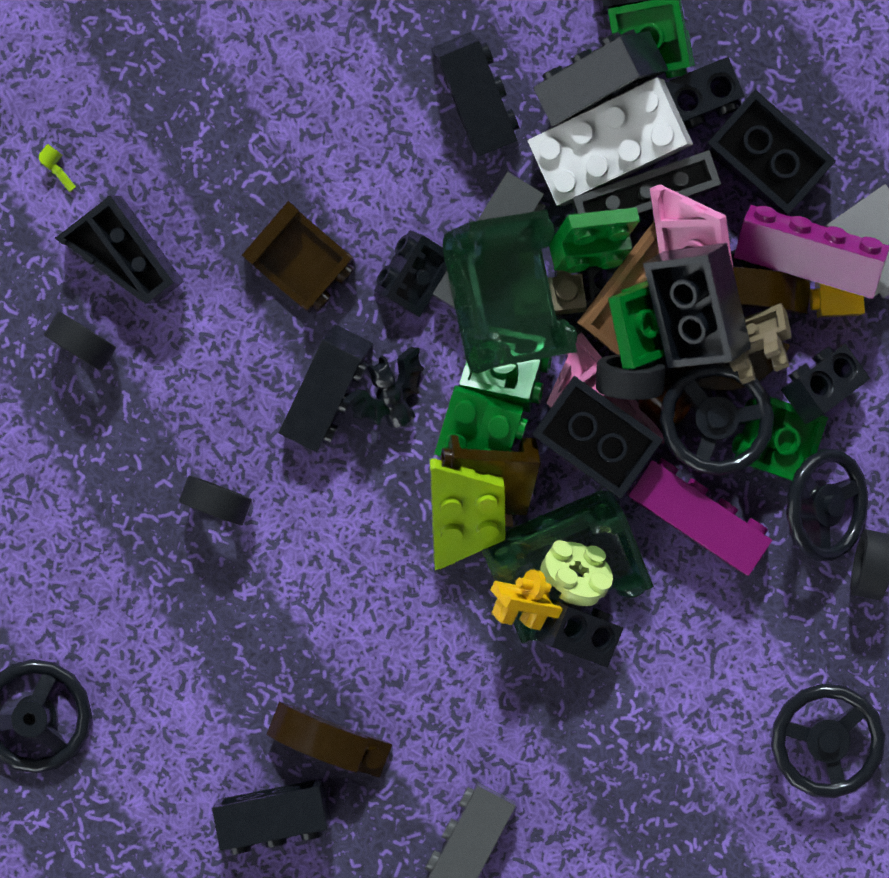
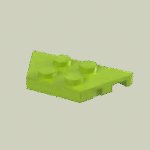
M429 459L433 556L435 570L505 540V486L503 477L488 473L480 474L474 469L463 466L457 471L442 467L441 460Z

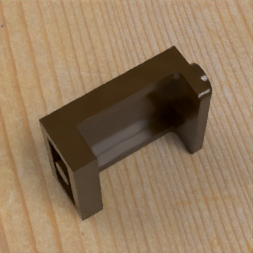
M289 201L242 254L250 264L307 313H310L313 308L316 311H320L332 296L328 293L329 289L336 281L342 285L355 270L351 265L355 260L354 257L306 218Z
M450 435L448 448H442L440 460L442 467L459 471L461 466L474 469L480 474L488 473L503 477L505 486V514L527 515L540 467L536 438H522L519 451L511 452L462 449L459 444L458 435Z

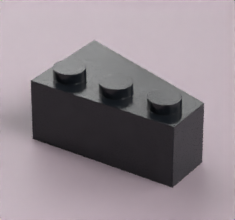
M469 32L432 47L434 57L438 59L444 74V81L451 92L456 110L477 157L518 141L514 132L519 129L517 119L512 109L506 111L502 101V97L507 96L500 76L493 78L489 64L494 63V59L486 42L480 44V41Z
M108 196L54 238L82 256V259L96 266L107 274L111 280L145 304L157 303L184 282L122 196Z
M335 324L321 341L278 434L316 453L323 443L330 445L339 427L333 423L338 413L345 414L349 405L345 404L343 400L350 395L349 391L353 383L359 384L368 366L364 361L373 343Z

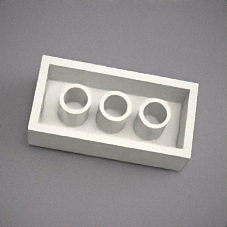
M658 77L527 140L557 206L568 205L573 197L608 186L693 145L664 79Z

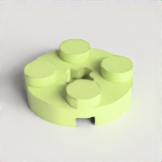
M558 540L554 542L541 563L540 571L545 575L546 583H549L551 587L554 586L556 590L561 592L559 598L573 605L592 606L596 604L600 598L605 597L613 582L612 571L605 561L606 554L598 546H586L576 542ZM575 571L580 573L582 577H578Z

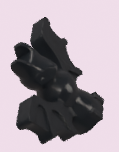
M410 347L398 356L399 374L397 382H395L394 374L385 356L379 357V363L376 366L368 365L367 369L371 375V381L377 388V398L373 399L366 390L356 389L348 395L343 402L352 408L353 418L363 419L367 417L371 424L380 425L382 417L385 416L388 426L397 428L404 427L416 417L406 400L411 394H419L420 392L417 388V379L421 371L424 370V366H421L419 361V348Z

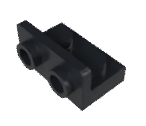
M410 230L407 235L402 236L397 242L395 255L389 265L380 271L374 291L413 315L420 317L456 256L424 235Z

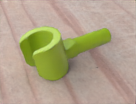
M47 144L40 152L39 160L57 176L68 192H71L76 186L62 168L56 165L63 155Z

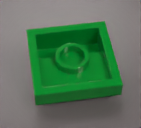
M650 0L608 9L612 34L616 32L623 34L632 29L636 33L650 31L668 67V70L665 72L666 79L687 74L686 68L695 66L689 30H686L681 0Z
M637 207L568 215L548 244L555 271L563 270L577 273L593 266L603 269L620 266L633 249L629 236L640 222Z
M647 281L622 290V293L609 297L623 369H634L664 357L665 353Z
M477 324L459 386L523 405V411L530 413L533 403L540 404L544 383L539 382L542 372L549 373L552 364L553 353L548 352L547 338Z
M455 385L434 455L441 456L442 448H448L450 435H458L459 444L462 449L515 452L511 450L514 438L522 440L528 420L521 418L524 406Z
M770 397L775 416L772 439L761 457L748 467L792 481L795 472L804 460L818 451L828 417L822 415L805 425L790 403ZM750 399L744 407L757 405L755 399ZM760 420L746 423L743 433L736 435L732 443V452L735 454L734 458L750 448L758 435Z

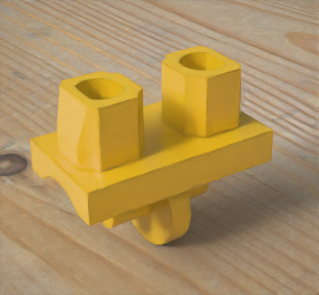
M529 570L523 578L517 579L516 585L494 581L490 589L497 597L492 614L503 624L512 625L519 611H521L522 614L519 620L530 629L541 630L547 617L559 619L563 610L560 606L553 605L550 601L549 592L551 585L546 583L545 575L539 570Z

